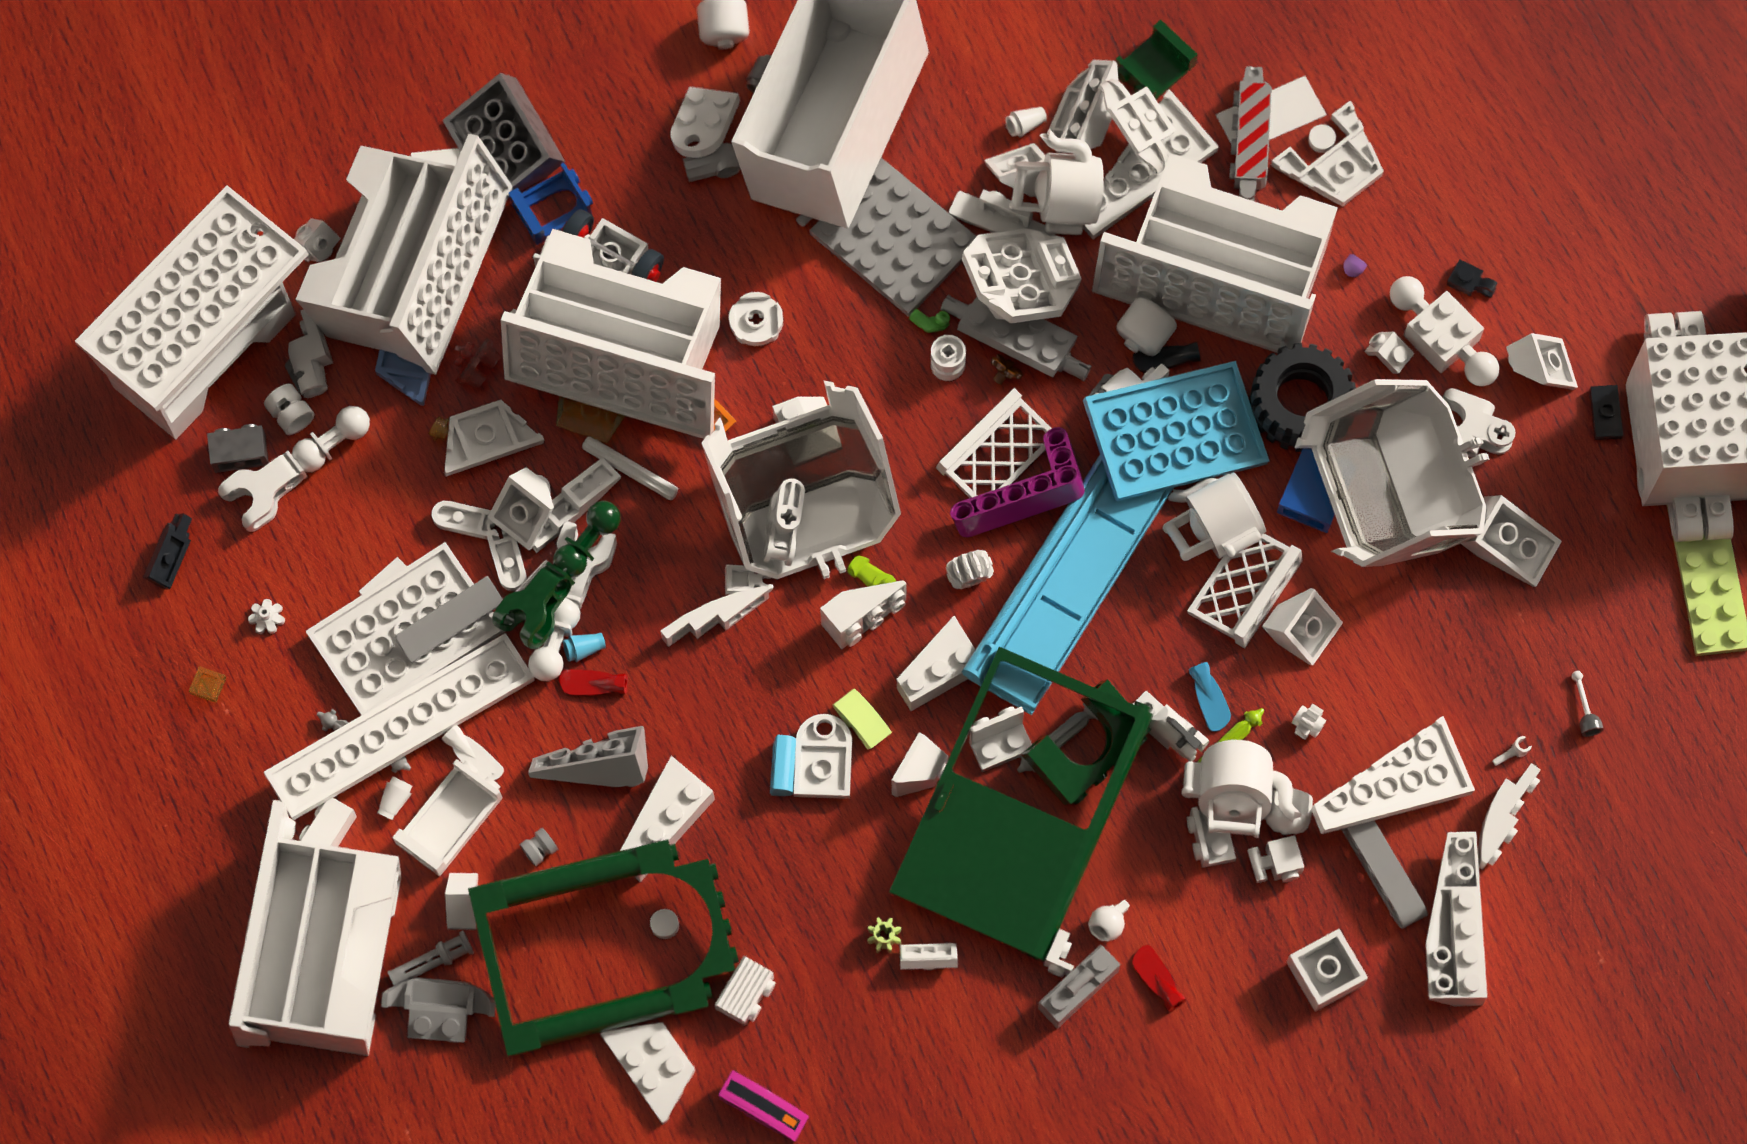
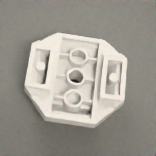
M1029 228L978 235L970 246L964 250L962 255V261L978 299L987 305L996 319H1005L1009 323L1060 317L1081 282V276L1065 239L1055 235L1051 237L1043 232Z

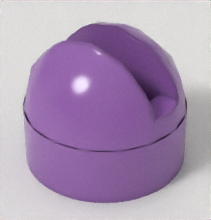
M1349 254L1344 262V271L1351 277L1359 276L1367 267L1363 260L1353 254Z

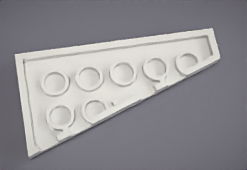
M1168 90L1159 106L1176 131L1163 139L1161 143L1168 157L1171 153L1201 163L1218 151V145L1176 96ZM1129 144L1113 169L1104 178L1102 204L1097 223L1083 225V229L1092 239H1095L1154 196L1163 171L1156 175L1152 166L1135 156V152Z
M1442 716L1435 723L1417 733L1412 739L1401 744L1372 764L1367 770L1359 773L1351 781L1314 804L1311 810L1321 834L1468 796L1475 789L1444 716Z

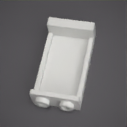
M456 759L453 763V770L403 831L399 829L393 836L395 843L438 876L442 875L502 799L499 791L500 786L489 777L485 780L477 774L478 769L468 761L461 763Z

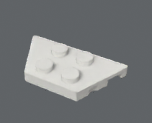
M502 400L451 416L444 474L449 476L543 444L544 438L540 433L537 434L527 426L526 421L519 415L514 414L511 408Z
M655 1023L602 1032V1038L663 1125L667 1123L670 1113L683 1094V1090L693 1076L695 1068L663 1023Z

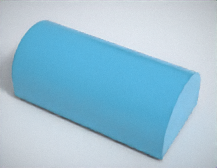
M777 734L774 739L770 781L771 796H790L793 794L796 752L795 737Z

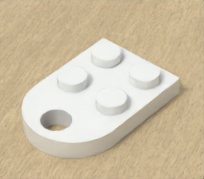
M689 87L671 129V139L676 151L690 158L704 157L716 151L721 146L740 103L739 94ZM691 142H699V144L694 147L688 146V144Z
M819 714L810 717L800 726L796 736L794 797L850 799L852 737L847 725L838 717L829 714ZM820 723H829L833 728L832 732L828 735L819 734L816 729Z

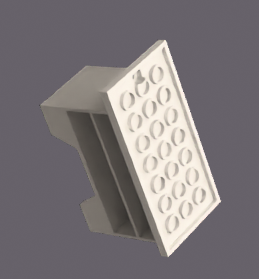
M468 134L455 166L360 146L346 180L362 196L334 260L309 266L295 299L326 337L396 353L399 357L422 366L427 373L436 375L509 197L508 192L513 187L479 136Z
M1170 153L1137 241L1133 242L1106 232L1103 233L1092 292L1131 305L1136 298L1144 297L1163 308L1176 320L1276 353L1279 348L1284 346L1292 349L1293 344L1302 342L1316 295L1312 294L1311 298H1308L1326 251L1337 207L1300 195L1281 211L1211 188L1207 165Z
M226 186L75 340V343L107 375L113 388L174 439H177L203 412L208 388L252 342H270L296 315L283 281L309 254L304 247L229 186ZM262 231L263 235L259 236L257 233Z
M552 229L518 309H513L510 313L504 311L501 318L504 378L508 381L705 439L707 435L711 436L714 432L715 373L702 370L720 327L721 278L683 267L663 284L594 264L589 239Z
M273 800L229 1023L237 1046L249 1048V1045L270 1046V1041L369 1056L376 1014L373 1013L390 920L395 915L401 882L399 857L291 840L294 836L296 823L288 817L285 802Z

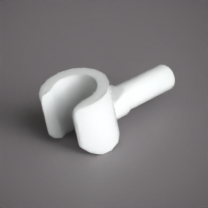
M1521 736L1517 738L1512 744L1511 749L1492 760L1494 765L1497 766L1513 756H1525L1531 749V746L1527 749H1522L1518 744L1524 741L1526 737Z

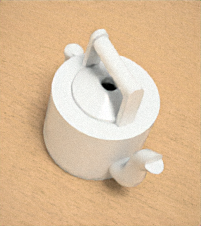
M1049 129L1047 133L1040 134L1044 142L1054 150L1072 154L1047 153L1043 162H1016L1013 198L1009 207L1015 210L1040 212L1042 222H1046L1045 232L1048 235L1082 234L1083 225L1096 224L1100 215L1103 196L1102 160L1092 156L1089 146L1082 140L1061 139L1056 137ZM1027 170H1041L1035 182V194L1039 204L1023 202Z
M1234 472L1219 479H1204L1186 490L1173 489L1174 492L1168 497L1169 501L1187 502L1190 508L1163 525L1164 532L1169 534L1180 552L1181 559L1184 561L1210 549L1213 550L1219 559L1225 555L1234 557L1236 553L1259 542L1262 539V534L1266 532L1264 522L1252 498ZM1189 521L1192 531L1197 539L1201 541L1192 547H1189L1178 530L1179 527Z
M1244 740L1218 742L1204 752L1201 763L1188 761L1185 764L1182 795L1187 798H1199V808L1208 817V833H1234L1254 835V837L1258 838L1260 821L1267 817L1271 811L1272 788L1278 792L1279 807L1285 817L1293 823L1294 819L1302 816L1292 805L1293 790L1289 778L1280 772L1273 771L1271 755L1258 744Z

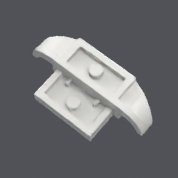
M1115 79L1107 80L1099 85L1100 90H1103L1106 111L1109 112L1134 150L1135 156L1152 166L1156 175L1162 172L1168 155L1161 141L1172 135L1176 130L1148 87L1131 96L1126 88Z

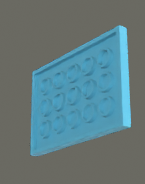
M1236 361L1099 393L1083 399L1116 502L1202 481L1207 478H1214L1266 465L1269 462Z

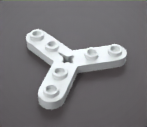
M537 475L548 484L549 492L551 494L549 481L542 475ZM451 501L438 502L432 509L434 524L443 530L487 539L502 587L508 591H516L527 579L517 541L504 530H502L503 539L499 538L496 529L491 530V528L495 527V523L487 518L491 510Z

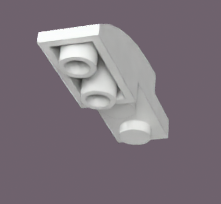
M1532 763L1516 785L1507 778L1505 779L1487 811L1478 846V867L1481 870L1485 868L1487 863L1491 866L1494 865L1502 853L1498 848L1503 841L1509 844L1518 831L1514 828L1518 821L1514 816L1524 804L1521 797L1526 791L1531 794L1540 782L1536 777L1541 769Z

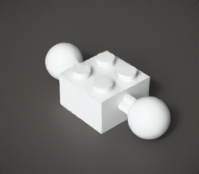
M1404 276L1392 284L1390 299L1394 306L1404 311L1412 310L1417 315L1407 324L1404 337L1440 373L1460 358L1465 363L1464 372L1466 378L1472 384L1487 386L1496 380L1499 374L1497 359L1490 353L1476 352L1472 348L1480 341L1484 327L1448 291L1429 305L1424 300V288L1416 278Z

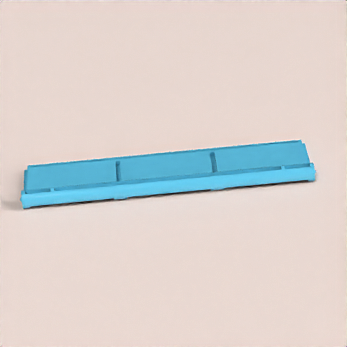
M1099 455L1083 480L1084 495L1067 505L962 670L963 675L981 686L999 646L1059 672L1174 487L1116 502L1101 455ZM1003 661L1000 663L988 691L1018 708L1022 707L1023 711L1032 715L1052 682Z

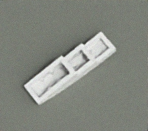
M601 458L565 485L561 490V494L552 500L554 508L532 547L536 553L560 535L566 521L574 523L621 479V476L604 458Z
M765 586L739 591L711 601L683 615L660 631L662 640L669 647L689 631L698 639L718 623L726 631L769 599L768 589Z

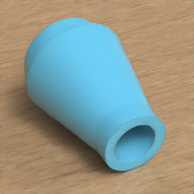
M602 633L572 635L568 639L563 640V648L568 661L575 660V662H578L606 648Z

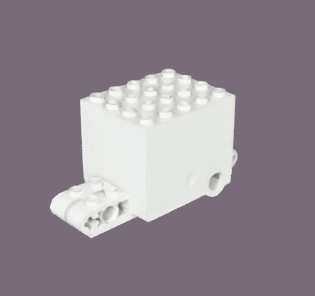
M1701 311L1676 312L1674 318L1672 313L1646 314L1644 322L1645 341L1626 382L1637 464V485L1642 506L1668 505L1671 533L1676 542L1700 541L1703 538V534L1705 540L1732 539L1734 527L1730 501L1747 500V373L1744 371V368H1747V333L1706 335L1704 318Z

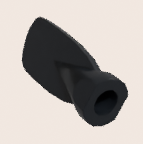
M1192 342L1186 346H1164L1155 356H1149L1138 351L1132 357L1136 368L1143 373H1146L1152 367L1156 369L1161 363L1167 369L1186 362L1201 361L1197 342Z

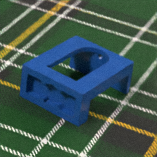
M565 163L560 164L562 172L521 193L516 188L508 192L511 205L536 245L546 241L552 229L562 231L565 223L577 210L582 209L592 215L590 205L593 204L589 193L587 190L582 191L578 186L580 180L573 169L568 170ZM562 190H568L576 196L577 204L574 209L544 226L540 225L530 209L534 204Z

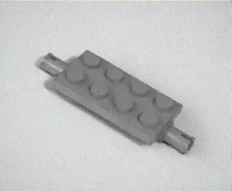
M947 295L941 306V311L961 319L957 330L1051 377L1057 371H1065L1085 381L1091 370V365L1071 357L1070 351L1076 343L1077 335L1044 319L1009 323L1005 319H996L987 305L981 302L978 297H976L972 304L967 305Z

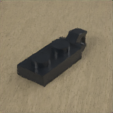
M184 513L175 514L171 523H167L143 578L164 590L171 588L191 542L189 533H187L192 521L191 517Z

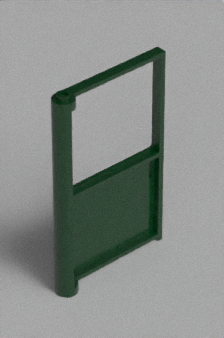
M999 646L889 893L1012 946L1029 957L1045 962L1154 716L1149 712L1150 707L1137 701L1131 704ZM1001 662H1007L1120 711L1125 717L1134 721V725L1087 829L1070 824L952 771Z

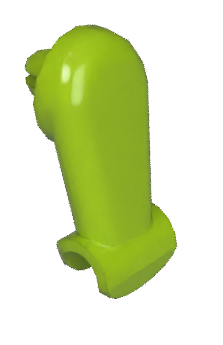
M856 556L847 569L849 575L854 578L858 577L867 587L896 582L892 575L869 563L870 560L863 556Z

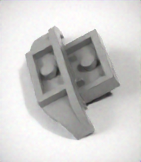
M415 977L414 979L403 981L382 993L381 1007L401 1006L404 1009H410L408 1038L465 1042L468 1014L482 1013L495 1017L494 998L482 988L472 984V982Z

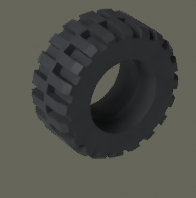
M1302 343L1293 344L1292 349L1284 346L1278 349L1277 355L1274 353L1268 355L1265 363L1260 364L1257 369L1249 402L1252 406L1255 420H1257L1260 433L1266 431L1268 433L1266 439L1271 443L1277 440L1281 443L1280 448L1288 450V446L1295 447L1297 439L1301 438L1306 425L1304 424L1306 416L1293 414L1280 403L1277 391L1281 385L1295 379L1311 381L1324 391L1328 402L1356 389L1355 382L1351 381L1353 375L1350 369H1343L1344 361L1339 356L1334 359L1331 356L1332 351L1325 348L1324 351H1320L1315 344H1309V347L1306 348L1302 347ZM1352 413L1338 419L1330 444L1334 442L1335 436L1340 437L1344 432ZM1295 448V452H1302L1303 448Z

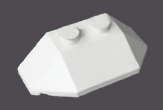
M1092 60L1088 65L1089 68L1081 72L1070 83L1049 128L1056 137L1082 140L1090 149L1101 146L1112 117L1106 111L1103 90H1100L1099 85L1110 79L1118 81L1117 63L1115 61Z

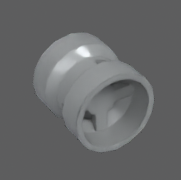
M542 827L535 832L533 838L530 840L525 839L519 844L535 867L543 862V858L546 855H552L558 851L556 844Z

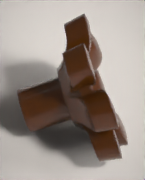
M1000 354L992 357L991 364L998 370L993 380L998 384L1002 385L1007 377L1010 379L1013 377L1020 379L1024 375L1019 368L1013 367L1015 364L1013 361L1008 359L1005 361V358Z

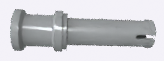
M464 931L459 932V936L445 943L442 941L438 942L435 945V949L393 970H389L388 974L393 985L395 986L403 981L420 976L443 963L445 966H449L453 960L467 953L469 955L473 954L474 951ZM459 945H462L461 947L450 951L451 949H453V948H455V947H457V946H459ZM428 961L426 964L406 973V971Z

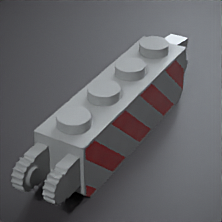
M1250 66L1246 67L1244 79L1240 81V90H1234L1233 106L1239 108L1238 115L1233 114L1232 130L1237 131V139H1232L1231 155H1236V163H1230L1229 179H1235L1234 189H1239V197L1255 201L1256 190L1263 189L1267 183L1272 87L1263 81L1262 67Z

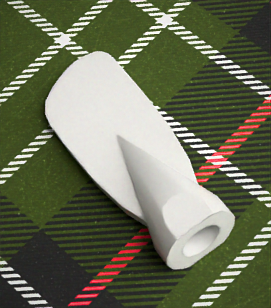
M453 726L442 737L446 744L452 746L462 763L465 761L471 763L478 769L477 774L484 780L489 777L495 781L504 773L503 767L481 745L465 736L458 726Z

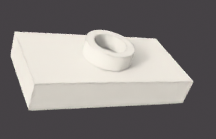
M955 943L900 945L901 969L932 970L935 968L958 967L957 946Z

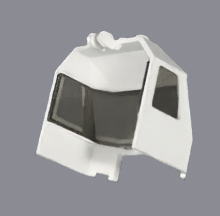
M1375 379L1307 412L1304 420L1306 425L1301 438L1297 439L1295 448L1312 449L1347 548H1337L1331 552L1345 556L1362 567L1384 566L1438 554L1483 534L1487 507L1472 467L1488 461L1489 457L1487 453H1481L1469 459L1466 452L1480 447L1484 444L1483 440L1479 437L1465 443L1462 442L1450 406L1427 380Z
M824 381L830 405L728 441L722 420L719 418L715 423L714 432L711 436L707 435L703 440V450L729 532L746 570L779 579L818 565L823 579L830 577V571L825 562L834 559L837 570L840 573L846 572L841 556L880 543L901 515L883 437L858 388L847 386L845 389L834 386L833 382ZM796 479L804 485L805 494L801 520L797 526L793 562L791 566H786L782 560L770 558L769 562L763 561L770 498L778 491V488L785 480Z

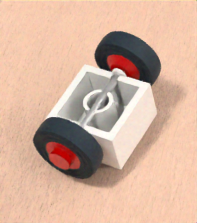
M579 209L563 226L562 232L590 240L594 264L657 282L659 279L664 256L653 249H648V243L602 218L590 235L594 217L585 210Z

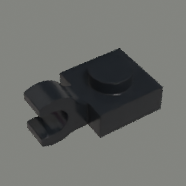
M1459 259L1447 281L1448 286L1466 295L1471 296L1475 290L1488 298H1492L1498 283L1490 278H1481L1484 270Z

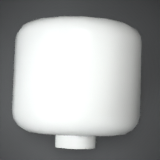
M703 0L697 6L699 35L705 44L718 46L719 49H728L734 47V44L746 40L748 37L749 24L747 6L744 0Z
M1138 297L1119 320L1116 329L1125 340L1124 345L1134 353L1140 351L1146 355L1155 356L1174 333L1177 323L1169 313L1147 298Z

